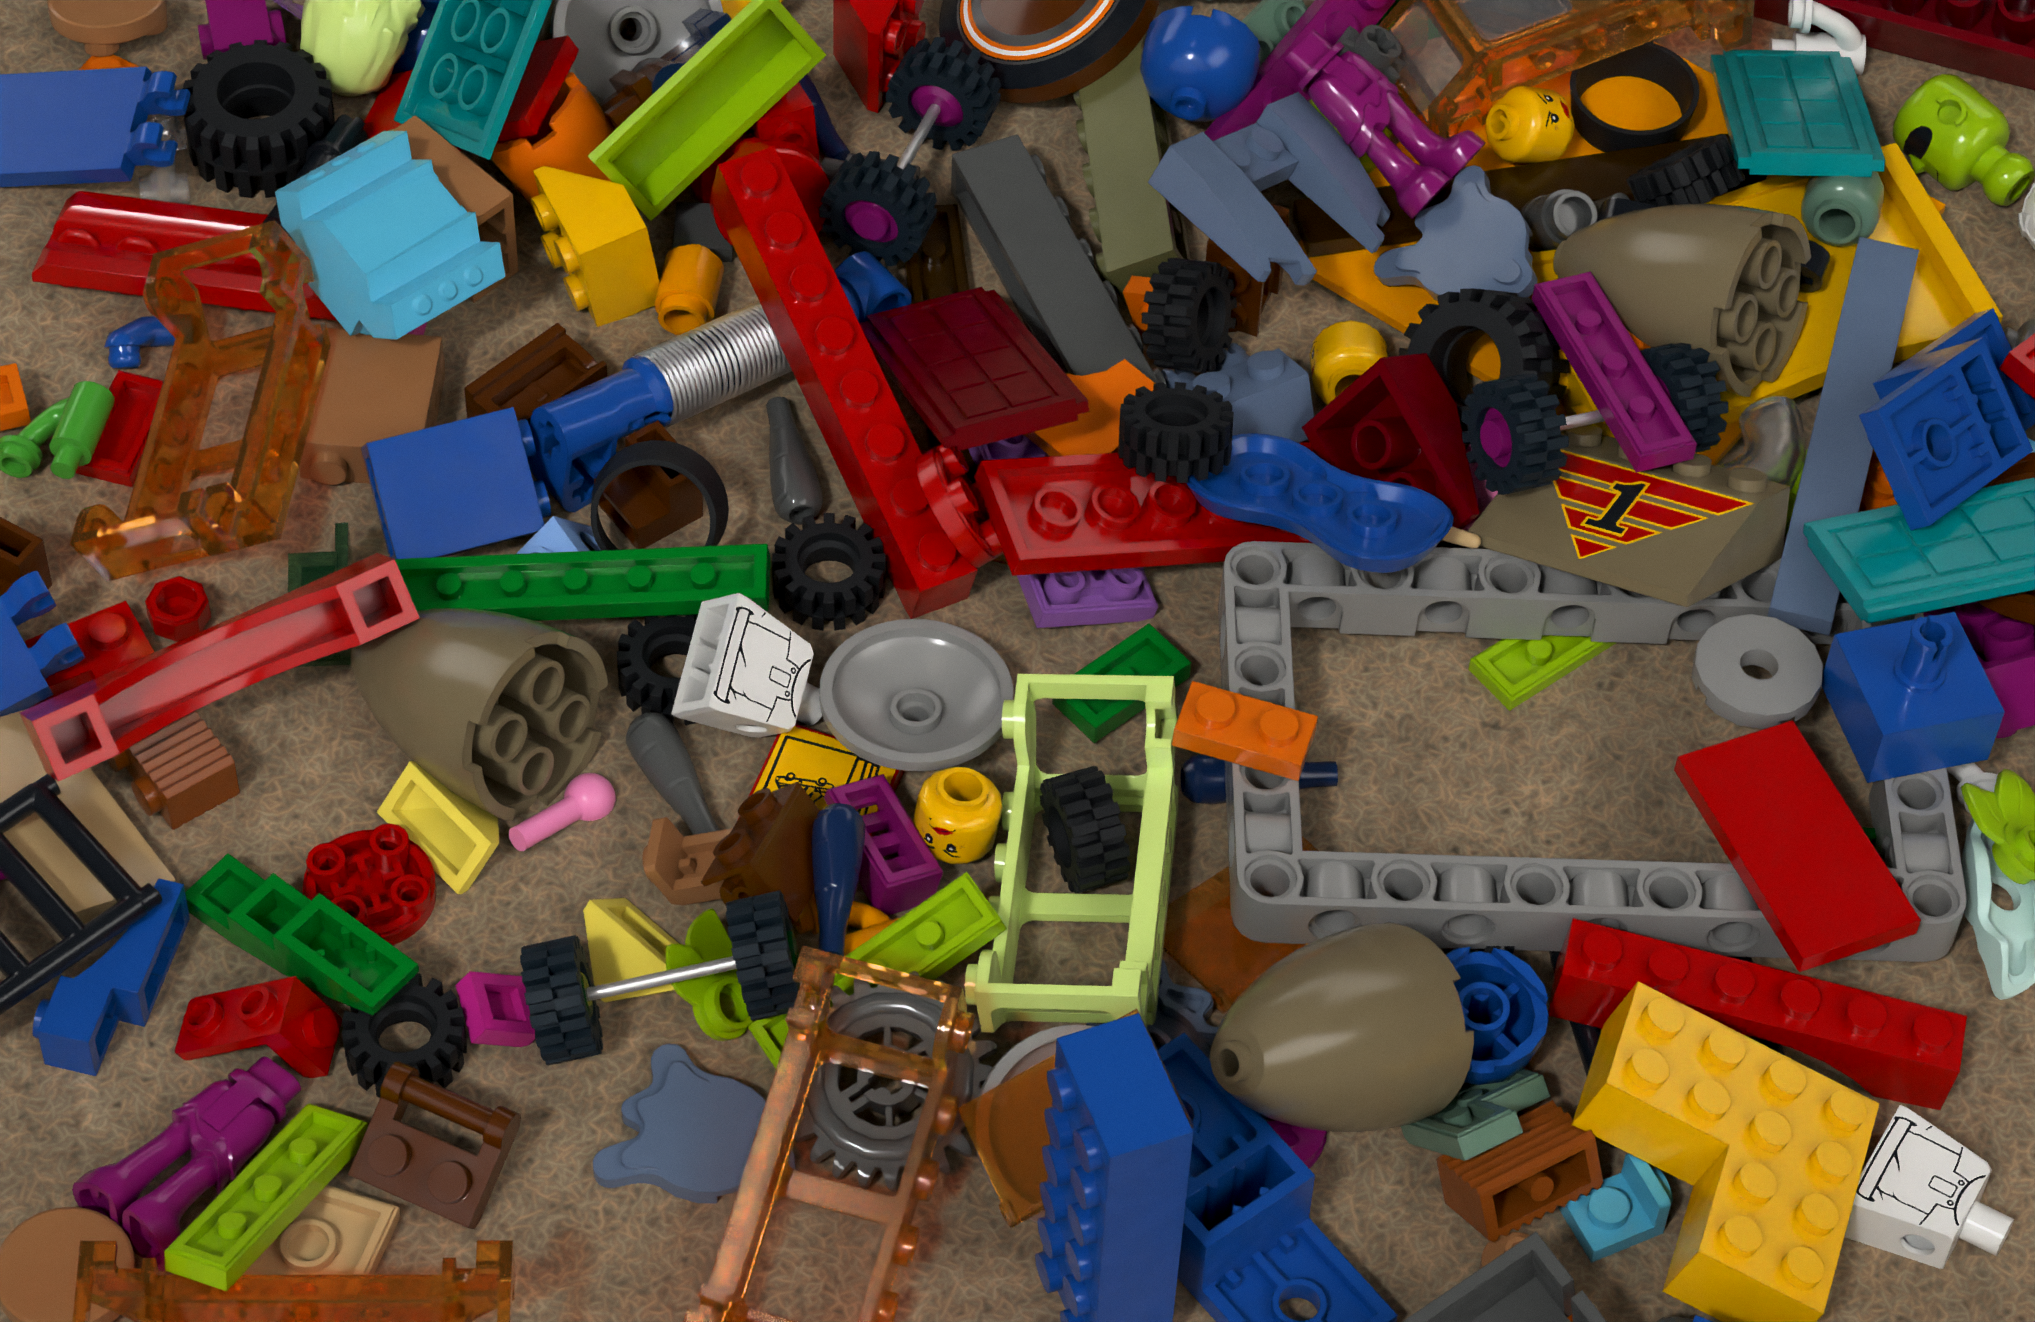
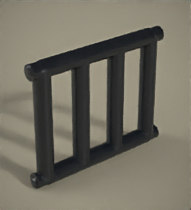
M46 774L34 783L28 784L0 803V871L62 940L29 962L0 930V971L6 977V979L0 982V1015L146 916L149 911L163 901L159 891L150 883L140 887L57 797L61 791L56 780L50 774ZM34 812L117 901L113 906L86 924L3 834Z

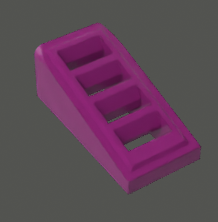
M884 774L826 790L824 799L827 805L834 803L848 804L856 810L877 805L879 809L878 812L862 816L866 827L859 881L871 906L883 911L887 915L914 908L936 893L943 870ZM883 829L888 830V833L874 837L869 835V833ZM897 853L899 856L886 861L883 856Z

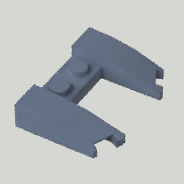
M1299 92L1268 104L1256 123L1212 141L1204 132H1201L1170 145L1148 181L1155 190L1258 282H1265L1271 273L1270 262L1279 264L1290 275L1295 285L1305 286L1309 284L1317 272L1277 211L1260 191L1287 179L1290 180L1370 253L1378 250L1385 236L1376 224L1383 227L1391 213L1357 156L1345 144L1334 127Z

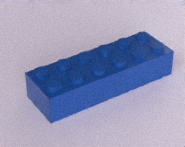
M1137 1013L1057 1038L1055 1068L1047 1071V1081L1053 1101L1052 1107L1046 1108L1044 1111L1050 1144L1042 1147L1043 1161L1048 1176L1047 1181L1040 1183V1194L1045 1208V1216L1038 1218L1037 1224L1043 1251L1036 1253L1035 1261L1044 1289L1047 1293L1058 1291L1066 1309L1060 1312L1061 1322H1173L1193 1130L1140 1014Z

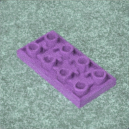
M1025 435L969 448L976 470L981 460L1050 457ZM1143 567L1017 575L1037 628L1138 622L1153 618L1158 609V604Z

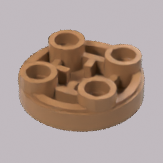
M47 0L52 27L62 36L83 43L85 52L91 56L102 57L112 55L119 50L120 43L129 42L144 35L160 34L168 27L166 0Z
M61 1207L38 1213L19 1224L7 1236L0 1247V1307L11 1322H113L125 1310L135 1291L137 1265L133 1247L128 1236L115 1221L91 1209Z

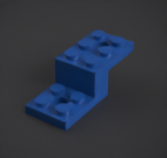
M1994 308L1973 314L1875 381L1873 385L1880 401L1859 415L1868 440L1874 448L1893 490L1894 498L1900 506L1910 530L1930 526L2033 451L2025 431L2035 424V400L1999 369L2012 349Z
M1185 1032L1157 1049V1054L1185 1115L1191 1122L1193 1130L1177 1277L1179 1281L1216 1322H1397L1398 1315L1309 1218L1315 1174L1258 1112L1240 1103L1218 1083L1213 1074L1210 1060ZM1302 1298L1311 1302L1318 1313L1309 1320L1296 1321L1283 1314L1279 1306L1288 1299Z

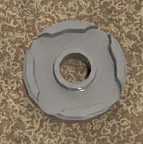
M1746 614L1727 617L1707 629L1696 646L1691 678L1696 690L1699 685L1701 692L1706 696L1705 704L1715 714L1739 726L1766 729L1779 725L1781 721L1790 720L1795 717V722L1807 715L1820 692L1823 663L1815 645L1799 629L1774 617ZM1748 665L1760 666L1769 671L1772 677L1762 680L1755 679L1747 675L1742 670V667Z

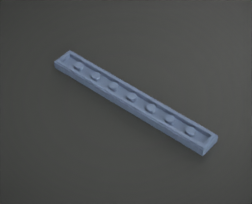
M1859 237L1767 616L1777 618L1798 629L1830 635L1840 591L1808 547V540L1803 534V527L1806 522L1857 513L1859 511L1873 451L1859 415L1880 401L1873 383L1892 370L1919 254L1918 249Z

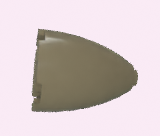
M1666 205L1634 210L1605 218L1573 232L1567 240L1562 241L1557 247L1553 268L1555 274L1558 275V279L1591 272L1627 330L1650 347L1671 343L1691 344L1692 349L1703 348L1710 353L1707 363L1717 362L1720 371L1715 375L1717 382L1725 381L1727 389L1725 392L1750 397L1751 390L1762 380L1769 382L1776 380L1795 348L1808 306V302L1797 300L1800 290L1801 263L1806 264L1811 259V250L1803 225L1798 219L1788 214L1732 205Z
M469 608L426 609L417 611L420 619L351 648V669L360 693L377 722L398 748L451 792L498 818L513 821L515 815L524 813L537 799L548 806L567 787L570 781L588 766L598 746L602 732L594 729L593 725L597 713L599 692L608 686L606 670L601 657L588 642L559 629L534 620L500 612ZM527 732L531 735V737H532L536 742H534V741H532V740L526 738V737H527Z
M1390 922L1367 924L1325 936L1297 949L1269 967L1238 996L1223 1017L1211 1045L1210 1063L1213 1074L1218 1083L1246 1107L1268 1118L1301 1128L1331 1132H1364L1389 1129L1419 1122L1426 1117L1436 1115L1454 1099L1461 1089L1470 1068L1474 1046V1031L1465 1030L1463 1009L1454 985L1461 978L1451 961L1435 943L1420 932L1404 925Z

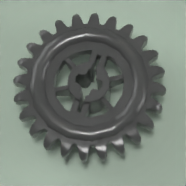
M884 969L879 977L878 986L871 988L862 974H857L854 977V994L848 996L838 986L832 985L829 988L833 1003L831 1008L827 1009L814 1002L808 1004L807 1009L816 1022L813 1027L799 1024L791 1027L793 1036L803 1046L802 1048L784 1050L780 1057L786 1064L797 1068V1072L782 1076L778 1080L777 1085L783 1091L795 1092L798 1095L786 1102L781 1112L787 1118L805 1116L794 1129L793 1139L797 1143H801L807 1139L817 1137L810 1152V1159L814 1164H819L823 1159L834 1153L832 1173L835 1179L841 1180L850 1168L856 1165L858 1167V1182L862 1189H868L876 1172L882 1171L888 1189L891 1192H895L898 1187L901 1170H908L916 1185L923 1187L925 1184L924 1164L931 1162L942 1174L947 1176L950 1174V1166L945 1153L948 1149H952L968 1158L972 1156V1149L963 1134L966 1130L974 1132L975 1110L982 1089L981 1086L993 1068L989 1065L980 1064V1062L996 1054L997 1045L987 1040L973 1041L981 1032L982 1025H980L979 1016L961 1021V1017L968 1007L965 996H958L946 1004L942 1003L946 991L943 981H936L925 992H921L918 972H910L902 986L897 987L895 986L891 971ZM884 1031V1045L872 1049L862 1059L849 1053L864 1038ZM892 1032H904L920 1039L922 1042L906 1051L893 1045ZM927 1055L926 1057H924L923 1059H921V1060H919L918 1062L915 1063V1061H917L918 1059H920V1058H922L923 1056ZM846 1061L858 1069V1082L841 1092L840 1074L841 1068ZM938 1065V1088L934 1096L923 1091L921 1075ZM888 1070L895 1077H899L903 1087L894 1094H891L886 1087H882L879 1078L883 1072ZM863 1094V1096H861L860 1098L851 1103L852 1100L856 1099L857 1097ZM919 1102L929 1105L915 1119L895 1126V1117L911 1112ZM871 1107L876 1113L886 1117V1126H875L858 1118L856 1115Z

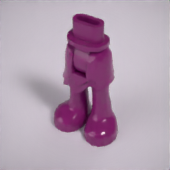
M1313 29L1285 57L1284 61L1302 77L1298 86L1305 94H1309L1319 111L1340 133L1345 144L1350 145L1357 158L1362 157L1365 153L1394 189L1401 209L1411 219H1414L1455 178L1459 171L1470 162L1486 142L1470 130H1465L1448 138L1439 136L1430 130L1410 110L1399 96L1397 86L1390 82L1386 75L1360 54L1347 51L1339 56L1345 46L1340 41L1332 46ZM1387 127L1420 165L1407 157L1382 130Z
M265 1056L261 1057L247 1071L239 1068L234 1069L228 1074V1080L215 1081L197 1095L182 1103L181 1107L172 1110V1122L151 1141L119 1162L90 1170L79 1178L72 1188L75 1201L80 1208L100 1212L115 1221L120 1227L123 1225V1230L131 1242L133 1251L159 1271H165L164 1251L182 1233L179 1222L184 1213L210 1187L215 1185L216 1191L219 1194L228 1181L232 1182L246 1161L265 1143L272 1132L274 1124H279L286 1117L285 1105L301 1091L299 1082L293 1075ZM191 1149V1160L153 1191L139 1198L143 1190L159 1174Z

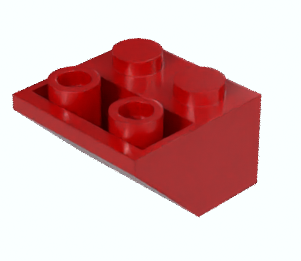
M833 0V55L867 110L879 113L886 99L885 94L889 89L887 85L905 53L911 46L915 48L918 41L924 39L926 23L919 20V12L924 0Z

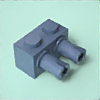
M1231 343L1228 351L1222 348L1225 358L1221 364L1216 363V369L1212 372H1206L1196 377L1192 371L1174 369V372L1168 368L1161 371L1167 388H1175V382L1186 383V389L1193 390L1196 385L1207 387L1206 395L1215 391L1223 395V402L1229 401L1232 405V412H1234L1232 436L1248 433L1269 434L1287 438L1297 443L1308 439L1302 426L1314 417L1309 375L1307 371L1279 348L1273 351L1257 352L1249 356L1240 345Z

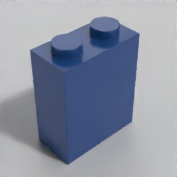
M514 407L369 442L361 447L387 551L391 558L442 557L536 534L544 526L543 518L551 516V506L545 484L542 479L533 481L527 457L535 455V445L527 419L517 421Z

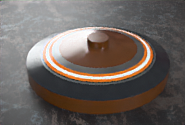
M943 0L939 17L940 37H945L946 47L950 48L954 40L963 42L962 52L969 55L974 48L982 54L978 60L980 65L990 62L995 69L990 78H999L1001 87L997 92L1001 94L1000 101L1035 103L1076 92L1100 79L1115 68L1130 54L1147 32L1157 12L1160 0Z

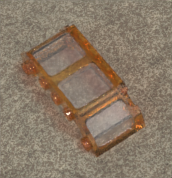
M1400 0L1379 26L1388 30L1398 40L1401 46V54L1398 58L1406 63L1399 73L1400 78L1395 83L1399 96L1430 130L1441 137L1448 138L1458 134L1462 124L1473 116L1478 119L1482 126L1485 125L1488 112L1492 108V102L1503 98L1511 89L1517 86H1535L1689 26L1701 42L1711 38V28L1715 27L1714 37L1725 52L1751 43L1754 0Z

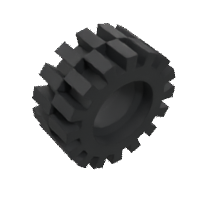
M1719 134L1715 137H1708L1701 142L1690 144L1682 150L1679 149L1670 153L1671 155L1652 162V165L1638 170L1637 173L1632 174L1626 180L1637 202L1655 206L1705 204L1711 201L1713 197L1721 196L1728 192V189L1736 187L1746 178L1742 169L1737 168L1733 149L1726 134Z
M1168 258V262H1162L1158 266L1159 274L1153 273L1149 281L1153 291H1146L1143 301L1149 304L1148 313L1142 312L1141 322L1148 324V329L1142 333L1143 343L1150 344L1146 353L1149 359H1154L1153 364L1157 367L1206 373V371L1212 372L1216 369V363L1221 364L1225 358L1222 348H1230L1232 338L1228 335L1229 328L1235 329L1236 318H1231V310L1237 308L1236 297L1230 296V293L1235 288L1233 279H1227L1229 271L1226 267H1222L1221 263Z
M1164 382L1155 383L1153 391H1150L1145 386L1136 389L1135 396L1128 394L1124 398V404H1121L1119 458H1123V464L1128 469L1136 467V474L1142 477H1146L1151 472L1155 473V481L1166 482L1167 476H1176L1177 483H1188V476L1191 475L1198 481L1208 479V471L1218 475L1223 471V465L1228 466L1231 461L1234 418L1231 403L1229 401L1223 402V395L1216 391L1206 395L1207 387L1196 385L1193 390L1186 389V383L1175 382V388H1166Z
M823 513L824 523L816 524L812 514L802 518V530L792 523L785 529V539L779 536L774 544L775 553H772L774 598H779V608L784 614L793 609L794 622L803 625L806 619L811 617L812 629L823 631L824 621H833L834 631L845 629V618L850 617L854 624L858 625L865 621V610L874 614L879 608V598H884L886 553H883V543L880 537L873 539V529L866 523L856 530L855 517L845 515L842 524L835 523V513ZM837 561L849 566L853 574L839 582L825 583L811 579L805 575V572L809 566L817 562Z
M698 614L685 615V617L667 615L663 618L644 616L645 626L634 619L628 625V635L621 634L618 641L619 651H617L618 684L621 697L626 696V705L633 712L641 707L642 714L653 712L665 715L674 725V716L671 715L681 677L668 678L660 676L651 671V666L655 660L666 655L681 654L687 656ZM684 720L685 726L695 724V722Z
M1091 766L1043 780L1040 786L1042 792L1040 805L1045 811L1042 814L1043 824L1048 828L1049 835L1046 836L1049 847H1053V857L1056 864L1061 867V875L1064 882H1068L1069 890L1080 893L1127 879L1129 877L1128 872L1130 871V862L1127 856H1130L1129 846L1124 841V836L1127 834L1125 825L1121 824L1119 814L1121 813L1119 805L1112 799L1113 790L1109 783L1106 784L1104 773L1101 770L1098 771L1097 766Z
M417 973L408 984L402 987L374 1015L351 1006V1012L344 1010L342 1037L347 1066L352 1076L357 1074L358 1085L364 1090L368 1091L374 1084L376 1096L381 1098L380 1090L384 1077L396 1061L416 1068L419 1073L418 1077L431 1083L437 1081L443 1088H446L453 1082L452 1070L460 1073L464 1065L463 1053H467L462 1007L458 1008L457 997L450 989L444 994L442 982L432 977L428 985L423 987L422 975ZM399 1022L420 1023L431 1034L429 1041L424 1046L409 1052L389 1051L382 1048L379 1044L382 1032L387 1027Z

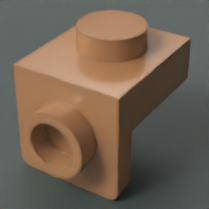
M667 817L654 819L649 842L644 848L642 857L643 868L647 878L674 905H689L721 899L719 890L724 880L705 887L701 880L715 859L713 851L716 845L730 834L733 828L683 836Z

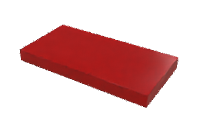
M568 35L535 43L497 143L537 135L579 52V49ZM413 70L392 74L389 83L381 89L364 120L365 125L363 128L368 134L366 140L383 131L395 129L401 125V123L394 121V117ZM454 146V147H456L459 151L464 150V149H461V148H459V147H457V146Z
M1793 720L1677 757L1674 768L1676 775L1798 972L1917 933L1921 919Z

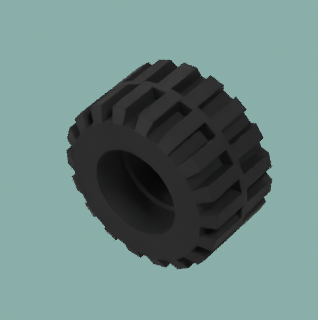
M254 40L253 45L243 46L242 42L230 44L229 50L222 53L216 50L207 55V64L197 63L190 71L191 80H185L182 89H188L191 93L186 114H184L190 159L193 166H198L199 175L206 182H210L215 178L216 188L229 193L234 186L238 187L240 197L252 198L254 190H264L265 198L276 197L275 191H277V188L289 184L306 163V152L310 145L316 141H321L335 122L330 80H327L326 70L321 63H313L312 55L303 49L293 52L291 44L279 42L276 46L268 45L267 40ZM256 116H270L262 119H248Z
M1474 288L1460 289V293L1446 292L1437 296L1439 305L1426 304L1418 312L1422 319L1421 324L1410 323L1404 333L1411 341L1408 348L1399 349L1398 356L1427 353L1456 403L1462 432L1469 431L1468 425L1462 422L1461 419L1462 411L1470 410L1465 404V399L1468 394L1473 393L1466 375L1467 358L1474 343L1485 333L1494 341L1500 355L1501 369L1499 379L1520 374H1534L1538 376L1537 381L1544 380L1550 386L1547 396L1556 394L1558 399H1563L1567 386L1559 384L1560 373H1569V361L1560 359L1559 350L1561 347L1530 298L1517 297V293Z

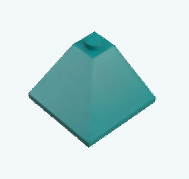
M440 0L394 121L403 124L416 115L452 145L490 160L552 0Z

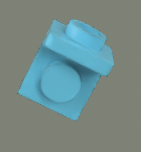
M1628 1153L1625 1155L1621 1173L1604 1179L1600 1189L1592 1188L1588 1196L1580 1194L1576 1202L1569 1200L1565 1208L1559 1206V1210L1592 1263L1663 1234L1673 1202L1670 1185L1660 1169L1656 1167L1651 1169L1647 1162Z

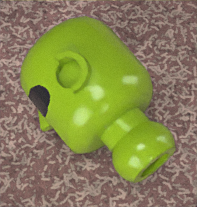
M1941 74L1925 81L1906 100L1894 120L1892 136L1900 150L1910 158L1914 172L1916 174L1928 173L1949 191L1960 190L1978 181L1982 185L1983 193L1988 200L1999 206H2009L2027 190L2035 176L2034 167L2027 157L2020 153H2010L2005 149L2010 135V126L2004 114L1957 75Z

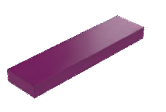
M1586 272L1535 284L1532 295L1533 303L1635 472L1692 460L1697 446L1696 441L1593 274Z

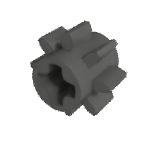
M1377 25L1366 26L1360 34L1356 29L1349 26L1336 42L1340 41L1345 46L1339 56L1347 51L1360 54L1386 75L1388 80L1394 85L1400 78L1399 73L1406 65L1405 61L1398 58L1401 54V46L1398 40L1388 30Z

